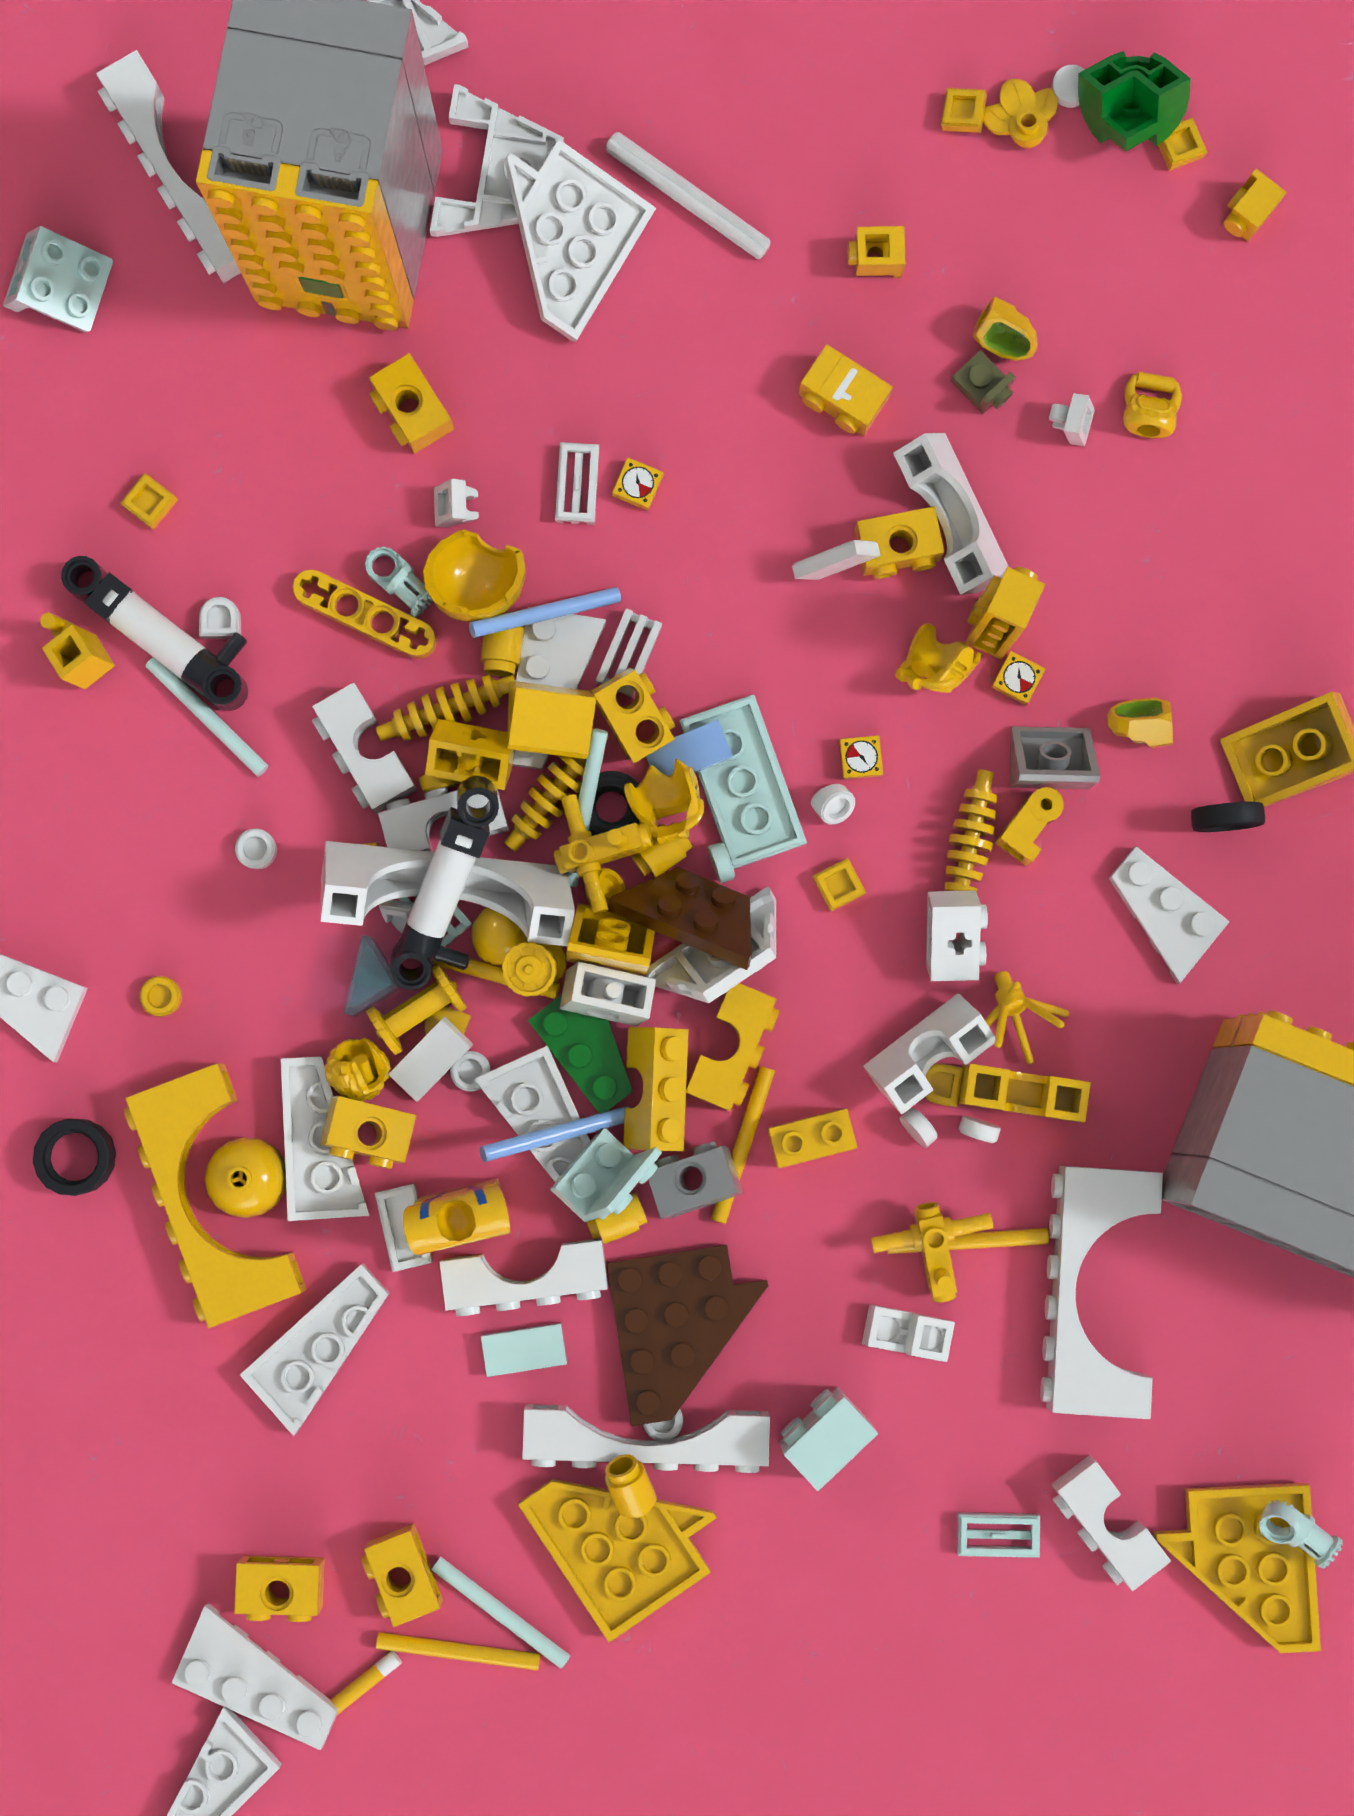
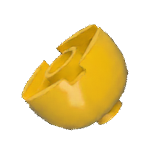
M243 1137L228 1141L215 1151L207 1164L205 1184L208 1195L216 1207L230 1216L250 1218L265 1214L279 1203L286 1192L285 1160L276 1147L263 1139ZM240 1181L243 1184V1186H239L237 1182Z

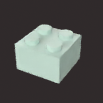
M839 1387L832 1392L829 1389L821 1392L810 1404L813 1411L803 1420L796 1417L781 1432L784 1438L779 1444L784 1456L817 1491L878 1435L872 1423Z

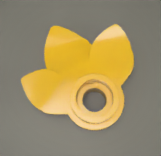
M1014 78L1008 79L1001 87L1000 103L985 107L983 124L993 134L1010 135L1015 143L1021 147H1035L1046 136L1048 121L1057 112V97L1051 88L1042 89L1035 93L1026 81Z

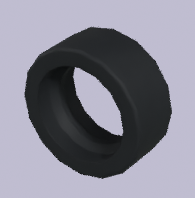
M65 1119L53 1123L41 1133L34 1146L33 1165L37 1177L46 1188L59 1195L77 1196L97 1190L108 1180L115 1167L116 1151L112 1138L102 1126L85 1119ZM71 1133H80L89 1137L96 1145L98 1152V1162L94 1171L88 1177L79 1181H70L59 1176L51 1162L52 1149L55 1143L64 1135Z

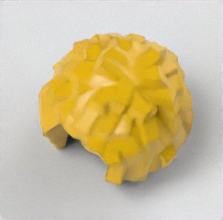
M364 1037L360 1040H344L336 1048H333L330 1056L327 1058L325 1075L328 1084L334 1087L335 1091L343 1097L363 1102L371 1100L380 1094L384 1087V1082L389 1079L388 1072L391 1067L386 1054L380 1051L373 1041Z

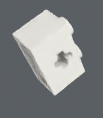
M976 890L928 892L926 967L930 981L979 980V966L986 965L987 957L985 941H980L981 929H987L988 912L986 904L980 903Z

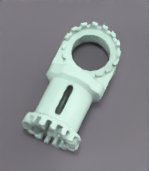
M382 546L370 551L365 561L366 571L370 579L380 585L388 594L398 596L411 608L410 614L416 618L427 609L425 604L431 605L433 600L425 589V584L413 574L414 568L391 548ZM381 556L390 557L395 562L394 571L389 576H378L372 569L375 559Z
M1276 1500V1503L1274 1501H1270V1504L1267 1503L1259 1522L1261 1534L1266 1539L1278 1544L1288 1543L1291 1547L1298 1546L1314 1558V1563L1323 1569L1330 1565V1561L1333 1562L1335 1560L1332 1555L1337 1556V1552L1341 1551V1546H1343L1341 1538L1328 1534L1315 1524V1518L1308 1514L1303 1515L1293 1507L1294 1505H1286V1501H1283V1504L1280 1503V1500ZM1270 1518H1282L1288 1522L1290 1527L1281 1528V1526H1275V1523L1271 1522Z

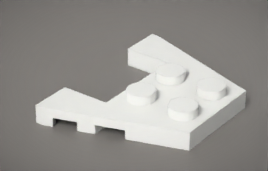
M454 84L449 112L450 124L488 130L476 202L435 197L430 234L434 237L519 224L504 163L505 158L511 152L538 171L558 139L564 142V137L520 115L516 117L499 108L497 103L487 98L483 100L469 93L467 88Z

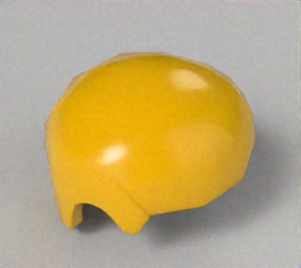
M490 908L482 910L472 925V944L479 958L485 962H490L492 965H502L510 949L520 943L527 942L524 932L518 925Z

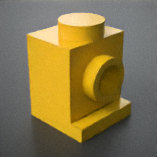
M1256 168L1244 186L1237 191L1227 204V207L1232 211L1224 220V227L1232 235L1243 237L1246 241H1249L1275 210L1287 192Z
M904 226L857 227L855 241H848L847 246L848 265H855L856 276L894 275V278H902L906 265ZM877 252L881 257H868V254Z

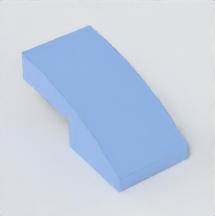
M718 719L674 737L675 740L646 756L649 766H655L666 776L673 774L675 759L682 761L688 767L691 766L696 774V772L733 758Z

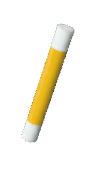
M390 1651L331 1699V1702L339 1708L337 1715L402 1664L395 1651Z

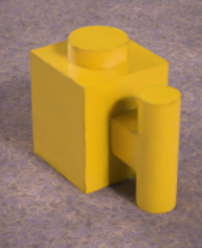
M47 612L42 615L40 619L42 627L50 630L55 637L43 646L42 649L60 679L86 689L115 666L97 635L52 613Z

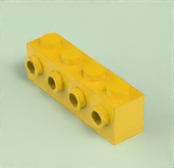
M1019 566L1015 567V569L1007 567L1001 577L993 575L990 583L987 584L984 592L981 593L968 617L967 623L973 625L965 643L1001 660L1025 630L1046 584L1037 580L1038 575Z

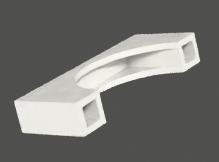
M325 841L321 873L320 922L363 926L366 914L377 905L397 898L417 896L435 852ZM482 857L476 858L460 900L485 906L506 916L520 927L527 938V942L568 946L575 912L568 872L561 874L557 865Z
M1059 1165L1058 1174H1053L1051 1195L1052 1198H1057L1056 1214H1051L1049 1220V1237L1055 1239L1054 1255H1049L1047 1259V1278L1053 1279L1052 1295H1047L1045 1299V1319L1051 1320L1050 1336H1044L1042 1347L1043 1360L1048 1361V1377H1042L1040 1385L1041 1401L1046 1402V1408L1052 1413L1151 1419L1153 1378L1145 1373L1132 1372L1111 1364L1094 1348L1084 1333L1078 1317L1076 1282L1085 1255L1093 1243L1105 1231L1131 1217L1145 1214H1161L1163 1173Z

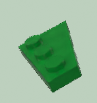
M561 994L530 1018L528 1022L598 1113L607 1112L633 1092L609 1021L559 1009L562 998Z

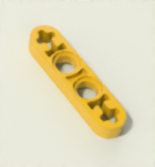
M304 570L294 579L293 592L298 601L305 607L411 658L424 659L434 652L437 644L436 635L431 626L424 621L316 570ZM314 580H318V587L327 594H331L332 587L337 589L329 598L328 608L322 607L327 602L325 598L314 593L310 598H306L307 593L302 588L305 583L311 585ZM344 596H353L358 600V609L351 616H342L337 612V602ZM379 613H388L394 619L393 627L387 633H377L372 628V620ZM402 621L408 622L404 626L405 631L413 635H418L420 631H425L424 637L428 644L426 646L419 645L415 650L412 649L413 644L411 640L401 634L399 642L393 640L400 633Z

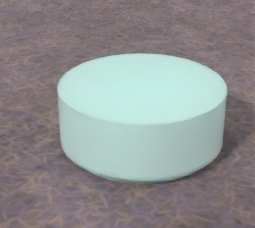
M718 842L707 846L719 883L722 884L733 880L735 872L725 844Z

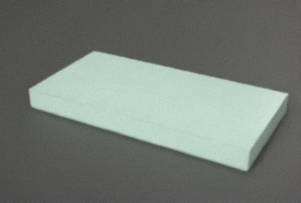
M754 694L679 720L683 733H686L718 719L732 752V759L701 770L697 774L721 842L727 848L734 869L807 844Z

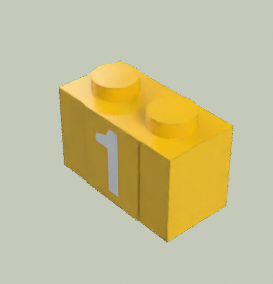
M826 344L802 380L798 395L803 397V403L813 411L818 413L825 411L836 418L835 423L844 431L850 434L857 432L864 436L888 401L893 386Z

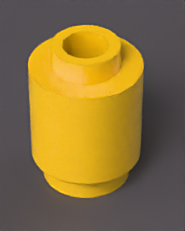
M523 627L483 636L481 663L484 664V673L498 677H507L512 674L515 676V670L520 667L524 637Z
M653 838V846L647 847L648 850L634 854L631 858L644 876L651 872L654 877H657L687 857L685 852L693 846L688 838H675L668 840V843L662 845L658 843L657 838Z
M637 1193L631 1194L633 1199L618 1215L611 1213L603 1220L597 1218L587 1222L594 1240L601 1237L603 1243L607 1244L639 1231V1226L648 1223Z
M624 1454L615 1457L607 1464L605 1482L619 1513L628 1518H639L646 1515L656 1503L657 1496L643 1463L636 1460L633 1455Z

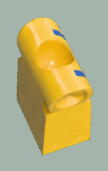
M498 1178L420 1197L414 1202V1205L407 1206L403 1214L405 1237L411 1251L415 1255L427 1254L511 1233L508 1210Z

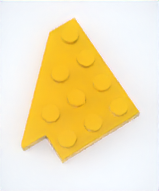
M556 1479L550 1480L518 1503V1506L609 1643L711 1573V1569L693 1544L690 1536L717 1518L713 1510L657 1499L646 1515L639 1518H628L619 1513L609 1490Z
M1307 1483L1185 1488L1187 1530L1153 1531V1537L1279 1653L1321 1651L1315 1559L1298 1546L1291 1547L1288 1543L1278 1544L1266 1539L1259 1529L1263 1509L1267 1503L1270 1504V1501L1276 1503V1500H1280L1282 1504L1283 1501H1286V1505H1294L1293 1507L1303 1515L1308 1514L1312 1516L1310 1485ZM1270 1518V1521L1275 1523V1526H1281V1528L1290 1527L1288 1522L1282 1518Z

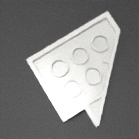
M558 139L538 171L511 152L505 158L504 163L540 318L553 329L575 342L626 260L656 207Z

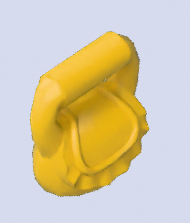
M1138 372L1132 375L1125 386L1126 408L1123 415L1124 427L1130 433L1146 438H1165L1172 435L1177 425L1176 414L1182 401L1179 383L1172 377ZM1135 387L1171 393L1172 397L1170 400H1167L1165 398L1145 396V394L1138 395Z

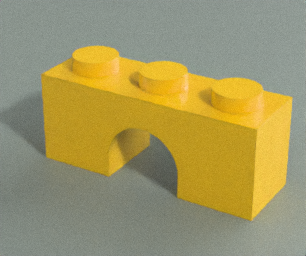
M740 983L726 992L716 1019L729 1024L735 1029L739 1039L737 1051L731 1058L724 1061H716L700 1055L686 1088V1093L728 1111L731 1110L733 1104L741 1106L749 1087L748 1083L743 1082L748 1067L757 1068L765 1048L758 1045L764 1030L772 1031L780 1012L779 1009L774 1008L776 998Z
M628 1027L627 1068H636L640 1072L643 1079V1095L640 1103L635 1108H625L623 1145L627 1149L649 1150L657 1147L660 1151H684L689 1029Z
M964 1064L963 1066L964 1070L958 1104L1073 1122H1086L1091 1082L1010 1071L1009 1069L976 1064Z

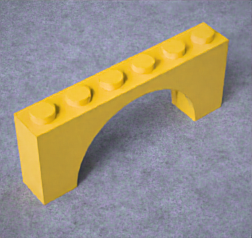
M217 1063L125 1098L128 1107L124 1109L125 1118L132 1131L137 1130L142 1145L138 1146V1153L143 1166L146 1169L151 1168L156 1183L152 1184V1192L158 1206H165L170 1220L165 1223L166 1231L173 1245L178 1244L183 1259L179 1261L180 1270L186 1283L192 1282L197 1298L193 1299V1304L201 1322L206 1320L208 1328L306 1291L307 1288L293 1252L274 1257H255L230 1250L213 1239L204 1230L190 1206L186 1191L185 1173L192 1144L203 1126L214 1115L227 1106L238 1102L225 1064Z

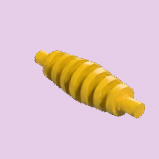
M512 674L499 680H492L490 675L482 676L484 685L478 687L474 678L466 680L469 691L465 693L459 682L450 684L454 695L452 698L448 697L443 686L436 688L435 691L439 703L434 704L430 694L427 693L421 696L423 709L419 710L414 700L407 704L408 715H404L401 708L393 711L394 718L391 719L392 721L376 726L379 739L382 742L395 736H402L404 741L412 740L411 730L416 729L419 737L428 736L426 724L430 723L434 730L438 719L445 718L447 721L458 722L455 715L458 712L461 713L464 722L467 723L473 720L471 707L475 706L478 714L482 715L487 712L484 702L490 700L493 708L501 705L500 698L503 697L502 695L509 693L510 680L516 681L514 675Z
M559 756L566 763L564 768L555 762H552L547 767L556 776L554 780L544 773L539 775L537 781L546 790L542 792L535 786L531 787L528 794L536 803L533 805L524 799L520 808L526 815L522 817L515 813L511 821L515 824V829L504 841L509 848L517 852L526 839L531 837L537 840L542 835L536 828L538 824L546 829L553 824V821L547 816L548 812L558 818L565 813L556 802L558 800L561 801V798L571 795L566 791L568 787L580 793L581 782L576 778L578 775L583 777L586 759Z
M978 769L975 786L972 789L965 790L963 797L972 801L971 804H960L958 813L968 816V819H955L953 828L964 831V835L950 834L948 843L961 847V851H947V859L958 862V866H946V875L955 877L954 883L945 882V891H978L977 888L970 886V882H981L983 873L974 871L973 868L974 866L986 867L989 860L987 857L977 855V850L984 852L992 851L993 843L980 839V835L994 836V827L983 823L984 819L995 820L996 811L986 808L987 804H997V795L993 794L992 790H990L994 772Z

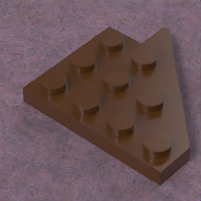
M727 1245L607 1263L631 1426L669 1421L674 1418L768 1287L767 1280L733 1285Z

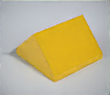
M510 680L507 749L587 759L597 698L587 690Z

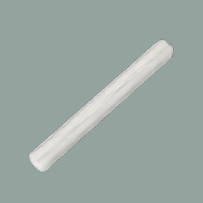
M615 132L606 145L607 153L756 259H761L765 255L771 243L769 238L620 132Z

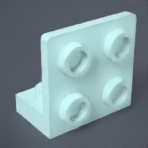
M39 226L26 234L3 306L15 312L31 308L83 332H88L92 328L113 260Z
M603 1128L592 1138L550 1190L584 1222L597 1218L603 1220L611 1213L618 1215L633 1199L630 1192L638 1182L640 1184L645 1183L655 1173L658 1166L654 1162L662 1152L657 1147L633 1155L606 1128Z

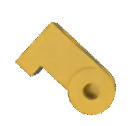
M1051 787L1037 789L1025 800L995 841V844L1025 866L1032 863L1042 850L1033 842L1043 828L1057 819L1064 809V801L1061 794Z

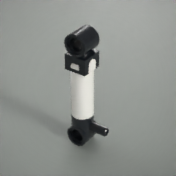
M76 556L65 563L61 579L63 585L70 593L83 601L96 614L123 633L214 706L223 711H233L245 703L248 697L247 684L234 669L229 667V664L247 643V640L242 635L235 632L215 656L110 572L107 574L93 559L87 556ZM85 572H93L94 579L92 583L87 587L79 588V577ZM223 680H233L234 689L232 693L227 697H218L216 694L218 684Z
M469 777L458 787L457 809L450 807L440 831V841L399 942L392 950V978L398 986L404 989H419L427 984L431 978L434 960L461 970H465L468 967L469 955L444 947L441 943L475 860L480 858L489 837V824L498 815L499 803L496 787L492 781L485 777ZM479 794L487 797L489 801L481 808H473L468 805L467 800L471 796ZM413 958L419 960L422 964L415 969H407L401 963L406 959Z

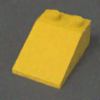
M1331 691L1220 739L1245 802L1263 803L1264 807L1354 773V725L1341 694Z
M578 903L568 942L566 961L574 962V964L579 961L646 977L651 961L655 931L608 911L593 914L590 905Z

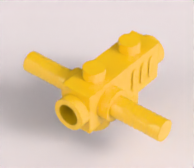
M577 795L565 796L561 798L571 836L568 837L569 844L559 846V850L554 851L556 865L561 874L577 872L578 877H583L593 914L606 912L609 909L598 874L602 871L600 865L648 850L647 847L654 845L651 831L646 822L639 825L633 823L592 836L591 831H586Z
M926 1202L915 1207L916 1224L909 1225V1230L871 1237L874 1253L912 1245L914 1249L921 1248L932 1300L934 1302H947L955 1299L957 1293L948 1242L955 1241V1236L993 1229V1221L990 1212L950 1220V1217L943 1218L939 1203Z

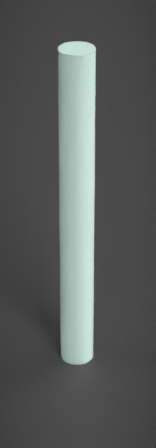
M153 657L147 662L145 667L257 777L261 776L268 769L269 765L178 676Z
M592 729L589 754L585 763L578 799L586 831H589L608 735L607 731L601 729ZM568 872L570 886H578L579 877L577 872Z
M439 1557L431 1568L435 1574L560 1669L564 1667L571 1656L444 1558Z

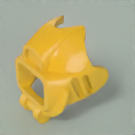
M925 623L915 634L907 659L896 670L895 677L901 682H908V685L914 690L924 687L932 691L950 693L975 669L980 662L982 652L974 654L973 649L967 646L965 642L939 643L936 640L935 626Z
M675 759V769L672 775L666 776L655 766L651 765L644 779L636 788L632 783H627L624 786L625 795L631 810L639 819L640 824L645 822L648 824L652 838H657L660 845L666 844L668 840L675 838H689V830L699 823L704 813V801L700 798V790L695 772L691 766L688 767L678 759ZM687 811L686 820L673 825L658 827L659 819Z

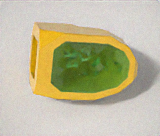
M995 296L989 300L977 320L972 337L983 348L1001 358L1018 361L1032 357L1037 350L1038 342L1036 331L1029 319L1017 312L1014 305Z
M1159 698L1133 699L1116 704L1107 713L1108 727L1116 736L1130 738L1137 744H1148L1150 748L1173 745L1170 701Z

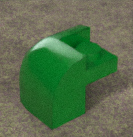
M1122 51L1078 73L1080 109L1090 131L1100 143L1111 139L1125 152L1147 139L1155 146H1158L1179 126L1187 111L1191 78L1169 60L1155 52L1148 58L1143 56L1126 57L1125 52Z

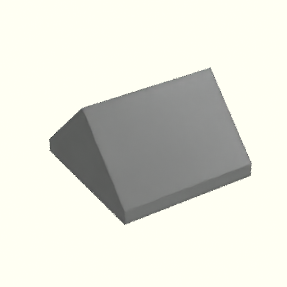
M1011 726L1010 788L1040 789L1051 787L1053 789L1089 790L1099 783L1100 772L1090 728Z

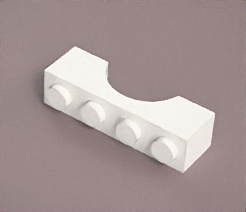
M924 433L893 452L909 488L921 495L930 507L935 506L937 518L943 528L947 543V553L944 561L960 595L981 592L990 583L993 575L1001 577L1009 566L946 434Z
M602 1238L562 1243L558 1258L550 1270L538 1278L527 1281H516L501 1276L489 1265L483 1254L446 1258L440 1261L445 1311L455 1310L456 1316L479 1314L480 1306L496 1304V1311L521 1308L520 1301L536 1299L537 1306L561 1303L560 1296L576 1294L577 1300L596 1299L601 1297L600 1290L608 1289Z

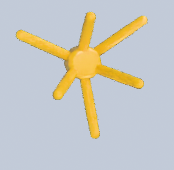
M1002 971L994 976L998 991L995 994L998 1005L985 1021L990 1027L998 1018L994 1045L1000 1048L1003 1044L1007 1016H1011L1026 1063L1031 1065L1034 1059L1020 1013L1028 1008L1056 1027L1063 1028L1064 1022L1053 1014L1068 1017L1069 1011L1025 997L1020 982L1015 981L1013 983L1009 972Z

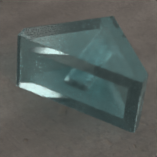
M362 935L344 1011V1014L355 1017L402 989L393 980L391 964L376 940Z

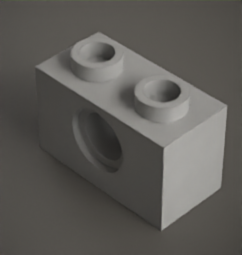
M710 1142L693 1148L694 1156L679 1160L678 1155H672L655 1161L658 1168L648 1180L661 1219H671L744 1194L728 1147H717L716 1142ZM696 1167L701 1171L703 1181L698 1189L692 1191L685 1184V1175L690 1169Z

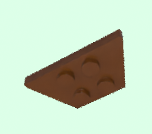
M678 867L617 893L609 899L608 912L745 970H748L750 967L752 956L750 897Z

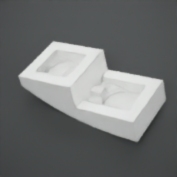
M869 1304L862 1344L868 1347L901 1352L910 1356L947 1362L955 1322Z

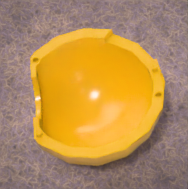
M463 529L442 539L430 552L423 575L425 589L443 613L456 620L473 622L505 613L521 595L526 569L524 554L521 549L506 545L503 550L493 548L486 544L479 534Z

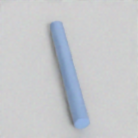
M617 587L477 620L469 623V631L473 638L619 603L621 601V594Z
M625 1106L480 1146L481 1159L483 1162H488L599 1131L603 1128L624 1124L625 1108L629 1107Z

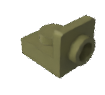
M980 350L952 376L951 382L984 414L992 405L999 409L1013 395L1014 392L1010 388L1016 377L1011 372L1005 376Z

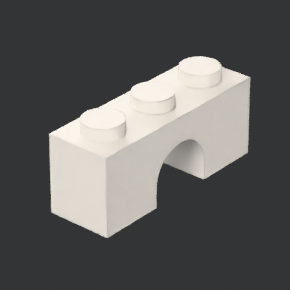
M354 682L312 706L318 716L312 722L324 741L328 738H331L338 751L334 752L332 756L343 775L351 772L358 785L351 789L363 809L370 806L378 814L386 809V804L404 799L418 791L394 751L379 759H367L360 755L358 743L361 735L368 728L377 724L378 721Z
M440 788L425 793V800L410 804L409 799H401L386 804L387 811L378 813L387 847L433 852L429 838L430 829L436 820L447 816L450 807L457 809V791L448 793L447 788ZM496 789L499 803L498 815L489 824V836L509 831L498 789ZM477 794L471 796L467 803L473 808H481L489 800L487 797Z
M957 993L863 1065V1067L880 1092L903 1114L933 1091V1088L926 1079V1074L934 1063L946 1057H956L967 1065L994 1044L995 1036L982 1015Z
M1088 1455L1051 1484L1058 1494L1052 1500L1067 1519L1074 1515L1083 1527L1077 1532L1092 1553L1097 1549L1101 1551L1107 1559V1562L1102 1567L1117 1586L1124 1582L1134 1591L1171 1562L1148 1529L1139 1521L1121 1532H1112L1106 1529L1104 1524L1105 1510L1121 1493L1097 1461Z

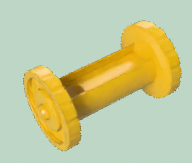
M535 942L520 943L510 949V952L504 958L502 964L503 978L507 986L517 994L526 997L540 995L547 991L554 982H558L564 975L567 967L566 952L563 950V946Z
M439 964L432 967L436 982L383 1016L375 1007H371L366 1011L376 1028V1034L384 1040L395 1055L403 1051L398 1039L399 1036L449 1003H452L460 1012L468 1008L457 991L458 985L454 980L451 981Z

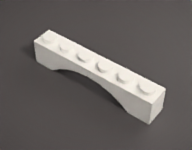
M135 50L96 73L103 85V88L97 92L109 112L115 109L118 110L123 120L118 122L117 125L129 145L137 142L143 151L137 157L148 176L151 177L157 174L163 184L157 190L168 209L170 210L176 206L183 218L179 219L177 223L187 240L191 242L196 239L201 246L202 251L197 253V256L207 273L210 275L216 271L221 281L225 283L241 272L204 198L184 183L170 165L162 132V113L165 98L138 51Z
M526 1404L524 1408L522 1459L531 1460V1465L536 1467L556 1466V1460L572 1461V1467L595 1468L597 1462H610L617 1456L630 1454L642 1463H654V1469L672 1471L678 1470V1464H694V1470L715 1472L719 1470V1465H733L736 1472L757 1473L759 1472V1466L769 1467L770 1415L768 1411L727 1410L713 1422L691 1433L674 1437L668 1441L624 1438L603 1431L579 1417L567 1405Z

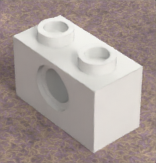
M578 961L566 970L559 1009L638 1026L650 1018L656 979Z

